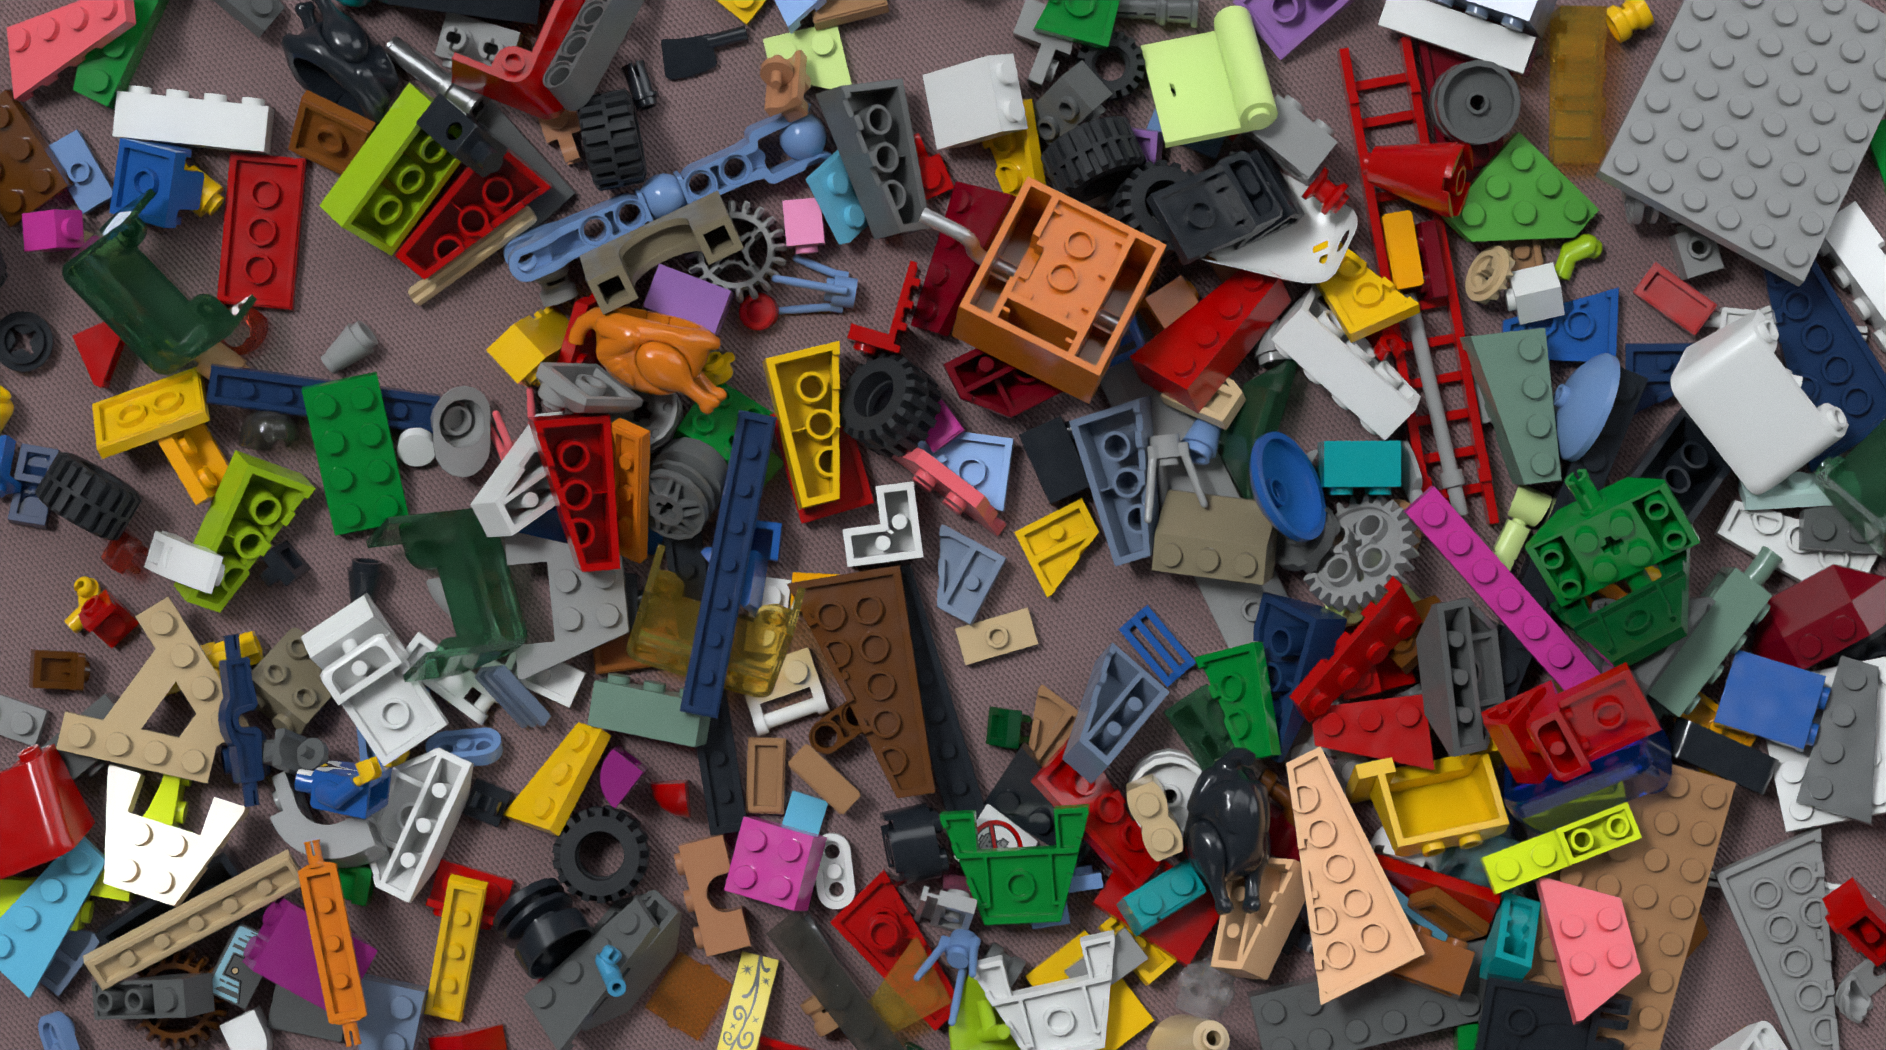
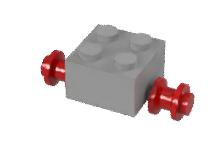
M1277 94L1274 98L1278 111L1276 120L1264 129L1244 132L1241 135L1258 149H1265L1272 156L1274 162L1298 181L1304 183L1305 186L1310 184L1301 196L1303 199L1307 200L1314 197L1322 203L1320 212L1323 215H1326L1329 210L1336 214L1350 197L1344 192L1349 185L1345 182L1337 186L1327 179L1329 170L1326 167L1321 170L1316 178H1314L1315 175L1313 174L1337 144V141L1332 138L1335 132L1317 118L1315 122H1312L1303 115L1302 112L1305 108L1291 96L1286 95L1283 99ZM1238 134L1229 135L1228 139L1233 142Z

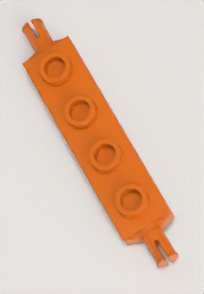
M320 839L312 840L315 856L311 841L304 842L309 865L300 869L298 876L328 1022L330 1024L342 1025L345 1046L350 1047L353 1046L350 1031H352L354 1045L362 1044L357 1021L367 1016L368 1011L337 863L324 862Z

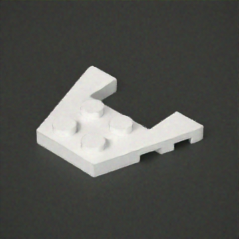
M1114 930L1080 937L1088 974L1012 991L1002 955L977 961V972L974 980L978 981L990 1004L996 1008L1005 1024L1010 1028V1034L1021 1050H1098L1105 1048L1115 948Z

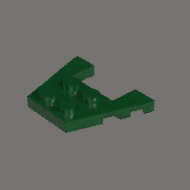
M1690 548L1658 562L1657 565L1662 574L1660 578L1592 613L1586 597L1563 607L1560 606L1558 601L1549 604L1550 608L1560 621L1613 668L1625 662L1630 666L1688 636Z

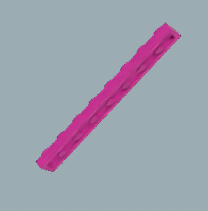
M1431 485L1403 511L1563 691L1601 674L1434 486Z

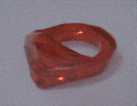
M245 305L232 306L225 309L215 318L212 325L213 340L215 342L219 340L238 355H246L258 349L266 339L269 322L255 308ZM233 317L245 320L250 330V337L246 338L244 344L236 347L227 344L221 334V327L224 321Z

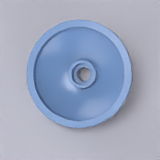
M1602 353L1590 358L1569 376L1565 384H1560L1553 396V404L1555 406L1554 413L1560 458L1569 462L1577 461L1591 448L1602 431L1613 407L1619 386L1620 363L1616 356Z

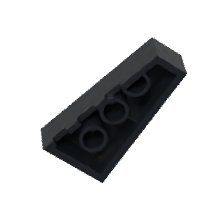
M226 843L223 849L220 848L206 866L208 869L182 904L246 871L228 843ZM143 897L100 925L95 936L103 946L176 907ZM269 904L224 928L252 917L256 918L264 915Z

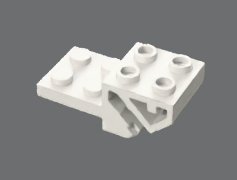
M365 593L301 636L310 659L322 669L320 677L323 684L336 703L343 706L383 766L392 762L449 723L406 660L410 656L368 593Z

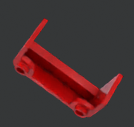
M555 0L532 52L517 46L505 47L497 53L491 66L455 52L452 57L451 83L541 119L550 120L559 117L565 108L545 87L543 77L585 0Z

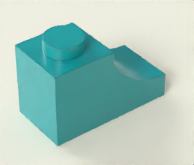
M1508 892L1502 894L1491 932L1483 946L1480 978L1487 980V975L1490 973L1523 979L1532 968L1540 902Z

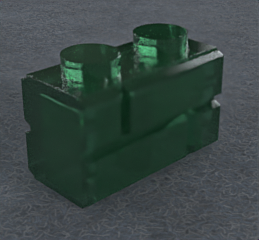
M1207 683L1164 711L1203 771L1211 767L1224 754L1235 747L1224 724L1225 714L1219 701L1213 700Z

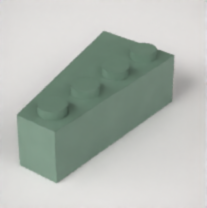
M1545 328L1459 337L1462 347L1466 350L1470 360L1475 382H1478L1482 393L1488 418H1491L1497 435L1496 440L1512 484L1526 485L1562 480Z

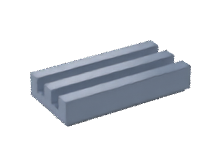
M505 665L481 667L474 678L521 728H526L528 725L535 727L537 724L545 726L551 717L550 713Z

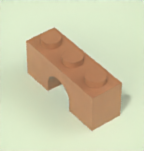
M725 834L707 836L680 843L678 846L680 853L674 854V859L679 876L686 875L689 889L684 890L683 893L688 912L695 911L699 926L693 927V933L698 950L704 948L708 957L751 946L753 941L744 906L729 909L721 908L711 900L709 895L711 880L718 875L728 873L732 859Z

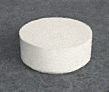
M423 428L405 430L398 439L397 453L399 458L410 466H424L431 462L435 456L433 435Z

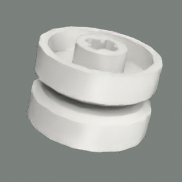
M1171 748L1152 751L1137 762L1130 772L1128 783L1153 774L1162 784L1164 791L1167 789L1174 790L1175 793L1172 794V799L1167 800L1168 810L1178 821L1182 837H1184L1188 817L1187 803L1197 778L1204 769L1197 759L1185 751Z

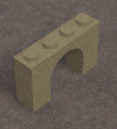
M717 190L580 255V260L586 281L604 315L638 299L635 289L637 280L648 270L670 258L688 252L699 251L703 252L710 265L744 249Z

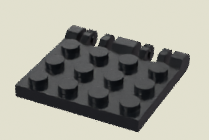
M1488 973L1473 1050H1623L1625 1043L1621 1040L1603 1036L1596 1037L1598 1026L1614 1030L1628 1029L1629 1020L1613 1014L1630 1015L1633 998L1616 993L1582 1022L1573 1025L1563 986Z

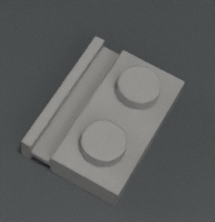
M923 887L914 916L916 922H919L920 917L931 920V926L946 930L969 929L978 900L970 898L969 893L958 889H949L948 892L940 890L939 895L928 893L929 887Z

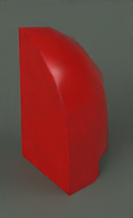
M688 779L649 783L653 798L664 811L675 817L691 818Z

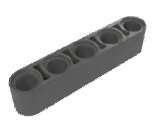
M585 0L543 77L545 87L566 110L576 111L586 105L591 99L644 0Z

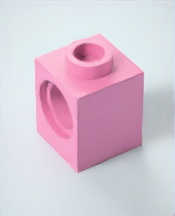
M806 198L782 201L787 248H795L796 254L817 253L818 246L826 244L823 213L816 199Z

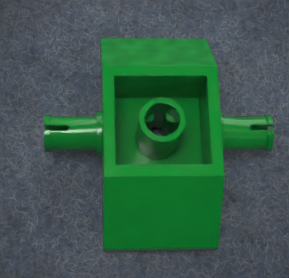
M1579 469L1577 470L1580 476L1579 479H1577L1574 472L1565 479L1566 486L1569 487L1577 501L1557 510L1525 544V549L1558 603L1563 607L1621 579H1625L1633 592L1652 582L1645 568L1701 542L1665 479L1626 477L1598 491L1590 479L1587 470Z

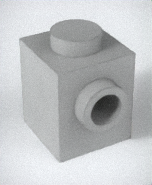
M1684 224L1676 227L1678 234L1668 237L1681 280L1724 268L1717 242Z

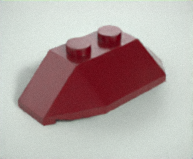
M977 348L943 364L961 400L1009 419L1064 392Z
M1832 564L1775 594L1767 602L1771 606L1769 611L1758 623L1751 651L1754 655L1805 670L1871 635L1886 624V576Z

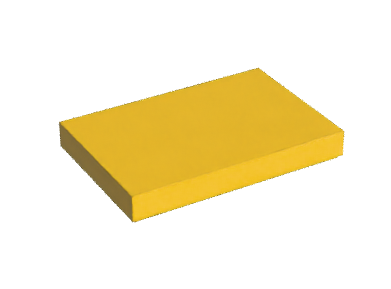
M196 367L93 403L92 411L96 447L101 459L210 421L208 403H206L207 396L204 376L195 370Z
M1085 929L1025 974L1030 984L1038 986L1069 979L1064 970L1083 956L1080 937L1088 936ZM1123 978L1110 986L1105 1048L1098 1050H1117L1154 1021L1153 1017Z

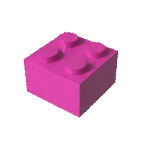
M743 816L724 890L789 910L808 911L827 837L759 817Z

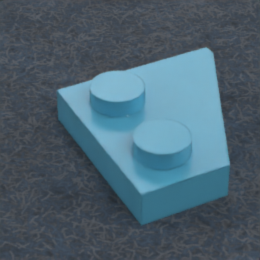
M836 150L805 180L840 245L851 242L868 226V222L839 151Z

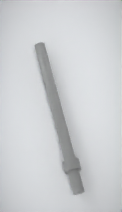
M1416 292L1404 295L1406 298L1410 296L1418 302ZM1420 311V313L1407 318V323L1443 473L1440 474L1443 489L1447 488L1451 506L1462 516L1469 514L1462 484H1465L1462 469L1457 467Z

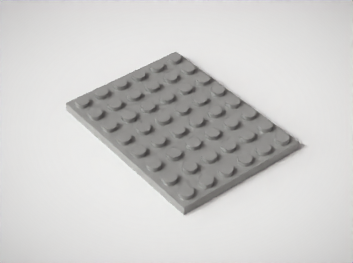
M1683 0L1595 176L1799 287L1807 277L1886 111V14L1860 0Z

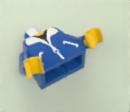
M408 750L385 766L375 756L358 763L328 761L314 771L299 769L295 777V790L311 793L310 805L312 808L366 819L388 805L391 767L404 763L410 751Z

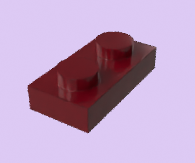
M1435 220L1420 222L1414 226L1424 283L1416 288L1419 293H1423L1424 301L1439 299L1449 294Z

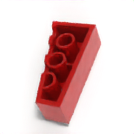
M1240 269L1129 357L1140 380L1194 412L1199 413L1291 302L1282 279Z
M578 413L527 417L575 567L581 572L621 569L611 416L609 414Z

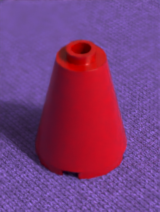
M1463 142L1375 146L1372 153L1367 152L1365 155L1363 174L1367 175L1368 182L1374 186L1441 216L1454 218L1453 216L1460 215L1470 190L1471 183L1465 182L1466 169L1473 170V150L1471 144Z

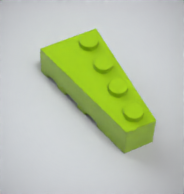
M235 450L193 544L207 547L223 557L222 564L225 565L223 579L219 586H214L212 594L175 581L174 587L186 602L220 613L250 575L248 570L260 555L264 557L272 546L270 542L283 525L287 527L296 515L294 513L295 509L304 498L308 499L316 488L302 473Z

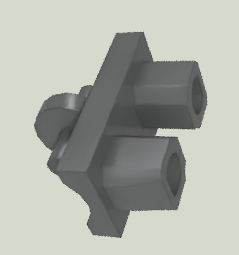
M286 728L276 729L275 739L262 741L263 764L272 765L290 775L296 776L299 769L314 771L328 762V747L325 742L318 738L308 739Z

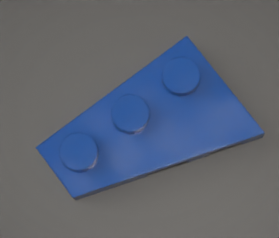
M1619 287L1563 303L1565 315L1522 325H1520L1517 316L1503 320L1501 332L1545 328L1549 361L1587 362L1590 358L1602 353L1616 356Z

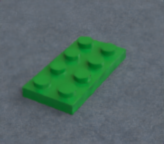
M372 372L302 387L303 399L335 536L410 520L378 373Z

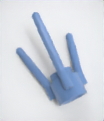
M794 255V262L833 278H827L826 283L788 276H772V281L776 283L823 291L824 300L831 301V303L778 307L779 315L828 311L842 313L843 307L852 309L854 307L858 279L848 277L849 272L835 270L813 260Z
M956 929L952 931L950 937L941 936L938 946L914 975V980L920 981L943 952H945L948 964L959 969L948 1021L950 1026L956 1024L968 966L971 978H974L977 972L978 948L981 939L970 930Z

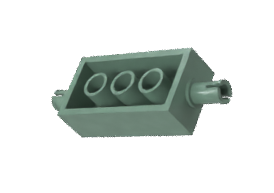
M1763 546L1761 548V551L1745 572L1740 571L1736 567H1721L1701 593V597H1711L1716 601L1715 604L1707 612L1646 697L1658 721H1660L1663 715L1680 717L1682 713L1690 714L1701 699L1697 694L1707 682L1711 685L1722 673L1724 666L1721 665V662L1729 652L1735 654L1746 641L1747 636L1744 634L1746 629L1752 622L1758 624L1769 611L1771 606L1767 602L1772 595L1764 589L1763 584L1783 559L1768 547ZM1647 736L1640 740L1645 742Z

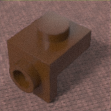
M31 649L29 687L83 691L84 683H87L90 677V663L88 660H85L86 654L78 651Z

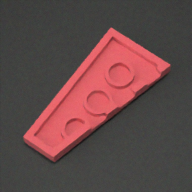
M79 0L7 27L14 100L26 102L34 96L33 91L41 85L49 86L59 79L58 73L68 66L76 67L86 60L85 55L94 48L102 49L135 26L134 0Z

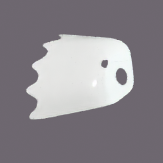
M1281 172L1305 213L1300 221L1238 250H1235L1234 246L1230 245L1209 254L1210 257L1215 258L1217 261L1201 260L1292 282H1325L1336 274L1357 229V216L1355 211L1345 204L1336 214L1329 210L1326 215H1323L1320 212L1321 202L1314 197L1307 200L1301 197L1309 186H1305L1303 183ZM1349 230L1344 246L1340 251H1337L1342 237ZM1328 241L1327 248L1313 253V246ZM1328 254L1327 261L1324 264L1320 263V257Z

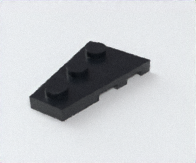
M1024 741L987 796L984 805H991L1014 824L1047 845H1056L1054 806L1031 783L1032 778L1040 771L1042 766L1034 758L1032 749ZM1082 839L1077 859L1078 865H1080L1091 849L1084 839Z

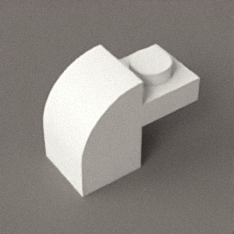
M260 1006L227 1020L220 1025L230 1050H272V1032L267 1027L268 1022Z

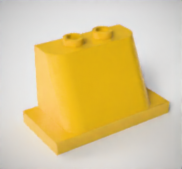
M1489 737L1490 743L1487 750L1433 760L1434 771L1410 765L1395 768L1392 757L1357 764L1354 766L1345 788L1350 804L1372 800L1396 856H1410L1423 853L1424 857H1431L1443 853L1446 850L1445 848L1459 845L1461 849L1473 848L1482 844V840L1504 833L1509 826V820L1495 776V771L1502 756L1491 737Z

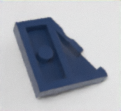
M1696 342L1625 343V369L1648 378L1634 415L1674 395L1670 383L1671 376L1685 349Z

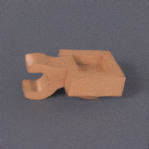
M565 109L557 118L550 120L538 118L547 144L559 142L564 160L568 166L582 161L574 139V135L581 133L577 111Z

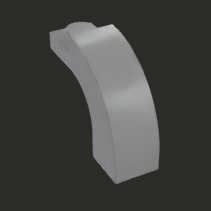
M285 771L271 777L276 789L272 792V796L281 812L271 816L270 819L283 840L297 851L307 856L304 842L311 841L315 856L312 840L320 839L324 862L337 863L338 868L358 867L389 854L378 822L371 816L366 819L350 817L331 825L317 824L312 817L304 792L295 790V777Z

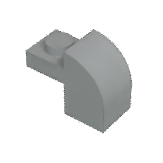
M1026 0L1014 29L1013 37L1040 47L1027 83L1041 88L1044 80L1052 82L1059 61L1053 59L1054 54L1069 59L1072 41L1033 31L1046 4L1036 0Z

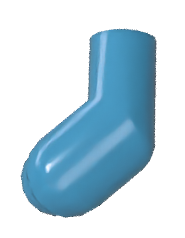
M606 945L601 953H597L595 964L608 993L611 996L619 997L626 991L624 978L620 968L617 966L622 954L614 946Z

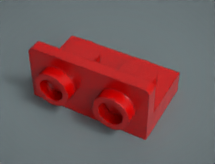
M442 858L431 894L427 898L426 906L434 908L433 914L442 917L448 879L451 874L488 882L480 929L491 930L493 918L499 908L510 898L515 880Z

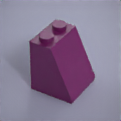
M281 897L276 902H272L265 910L263 915L264 924L257 936H253L248 941L244 949L245 958L242 962L252 971L326 1011L305 907L285 897ZM351 932L362 980L378 950L360 936Z

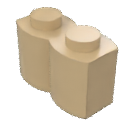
M1149 774L1126 784L1128 807L1133 818L1141 825L1143 842L1150 856L1158 862L1182 852L1183 839L1181 829L1174 815L1168 810L1166 794L1160 781L1153 774Z

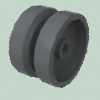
M1474 60L1454 65L1438 77L1431 89L1428 107L1432 122L1442 136L1452 142H1463L1474 146L1497 141L1511 130L1519 116L1521 98L1517 83L1506 69L1494 62ZM1478 96L1480 103L1476 105L1475 110L1471 107L1470 100Z

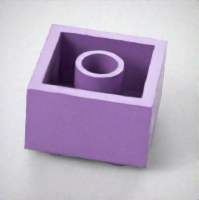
M659 264L643 307L649 311L693 321L709 329L719 337L735 294L728 289Z

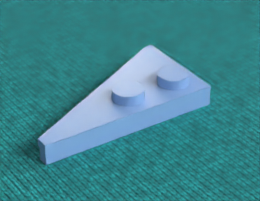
M963 432L936 453L931 450L926 441L921 440L918 443V448L925 450L982 493L996 510L1005 511L1014 446L1013 438Z

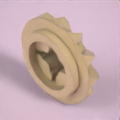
M1495 245L1486 248L1475 258L1468 270L1465 281V290L1471 300L1486 305L1491 299L1497 300L1502 289H1507L1506 283L1514 276L1511 269L1515 264V261L1510 257V251L1502 246Z

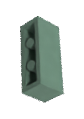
M608 673V678L594 681L588 726L691 747L706 744L711 717L680 712L684 687H681L679 692L666 690L667 684L663 682L644 680L643 685L630 683V676L618 673Z

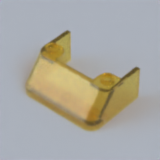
M658 544L626 651L633 660L686 677L701 602L682 596L684 591L683 581L675 573L659 569L666 546ZM798 586L791 609L779 604H769L760 607L755 618L738 613L724 689L756 698H763L772 694L794 635L805 588Z

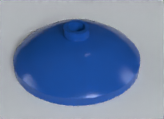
M1269 432L1260 436L1254 443L1249 460L1250 484L1257 506L1273 527L1284 536L1297 542H1308L1317 538L1325 525L1326 505L1320 480L1311 461L1294 440L1281 432Z

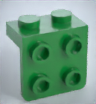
M722 383L716 386L723 388L727 393L725 400L717 408H714L713 412L709 415L701 412L699 405L695 402L676 429L673 439L681 437L698 439L712 446L725 459L728 465L739 410L768 416L773 414V412L726 383Z

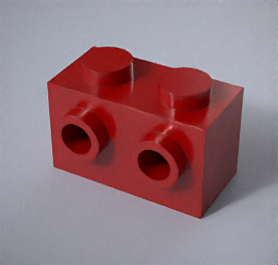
M1852 877L1822 898L1828 910L1825 919L1836 934L1845 936L1857 953L1862 952L1878 967L1886 961V908Z

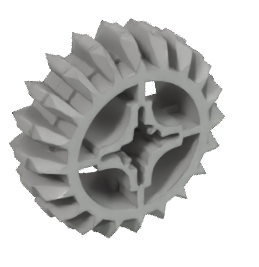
M729 200L728 213L732 221H744L755 226L753 230L740 237L741 242L745 244L742 252L749 266L747 267L741 260L737 261L736 258L730 261L729 259L726 260L727 257L708 268L703 252L699 251L685 253V258L688 260L697 259L698 264L688 268L690 274L702 271L703 275L699 279L707 282L710 281L712 284L735 291L737 302L743 303V291L749 290L752 299H757L758 293L755 289L757 285L761 284L766 292L772 289L765 279L768 275L771 277L773 275H780L777 271L772 270L774 264L786 266L787 261L776 257V252L787 251V245L783 243L775 244L774 240L781 238L784 232L782 229L770 232L769 228L775 224L776 219L774 216H771L762 222L760 219L765 211L763 207L759 206L754 215L749 214L751 204L748 201H744L742 211L736 212L735 201ZM764 236L767 243V258L760 271L752 262L750 252L757 241ZM731 266H739L748 273L751 279L744 282L731 283L723 281L716 276Z

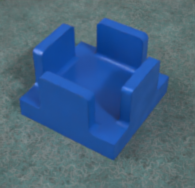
M120 138L109 213L163 228H176V225H181L182 217L177 216L180 209L198 210L201 202L204 173L184 170L186 157H191L192 150L168 143L143 142L131 138Z

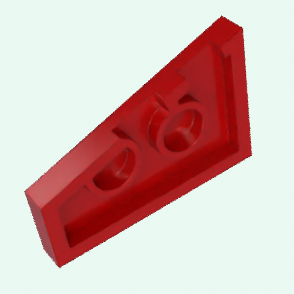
M1422 694L1331 705L1325 713L1318 715L1312 720L1315 747L1321 746V748L1376 759L1392 757L1394 763L1435 770L1429 722L1424 713Z

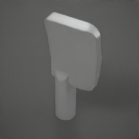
M1408 440L1401 441V485L1410 504H1412L1423 494L1421 490L1422 475L1414 452Z

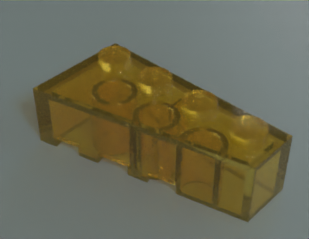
M1560 6L1552 12L1550 17L1548 160L1554 166H1595L1599 163V157L1605 156L1606 138L1605 134H1601V119H1605L1606 97L1602 96L1603 81L1606 80L1607 63L1604 58L1607 39V6Z

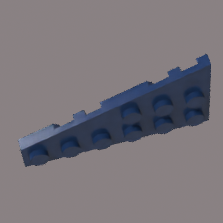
M1815 260L1805 281L1799 287L1761 267L1773 321L1779 333L1778 342L1784 367L1791 370L1793 375L1803 377L1801 389L1816 408L1824 403L1838 407L1844 413L1849 424L1845 435L1807 463L1808 471L1811 473L1886 426V373Z

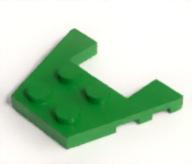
M1090 804L1059 805L1054 807L1056 845L980 849L976 810L941 812V824L947 831L952 843L953 852L956 859H959L965 873L966 882L973 899L978 900L976 906L985 925L1061 922L1090 812Z

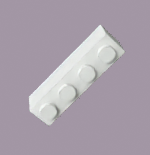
M129 85L128 92L117 91L112 134L117 139L131 138L143 142L168 143L178 146L270 155L275 110L269 106H264V99L242 97V103L227 102L226 95L204 93V100L189 98L188 91L167 89L166 96L151 94L152 88Z

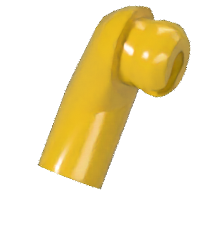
M82 576L75 581L74 590L77 591L79 606L64 620L68 627L77 634L83 629L78 616L82 606L90 597L101 594L99 583L94 578Z

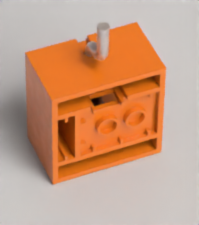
M1029 176L1026 178L988 252L981 248L978 238L969 229L925 208L919 222L959 241L965 246L967 255L980 265L959 305L952 336L1090 404L1121 343L1122 337L1127 332L1156 276L1167 245Z

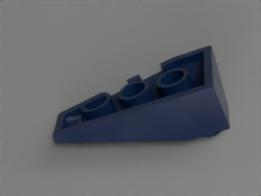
M1263 592L1254 625L1253 641L1263 642L1281 750V755L1270 757V759L1278 763L1284 761L1305 720L1289 696L1321 659L1329 660L1334 655L1335 642L1344 633L1347 618L1320 605Z

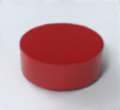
M757 292V299H752L750 294L744 298L743 303L739 307V316L746 327L761 331L769 329L776 323L779 308L772 296Z

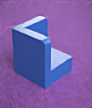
M757 520L751 550L758 551L767 560L779 561L783 523Z

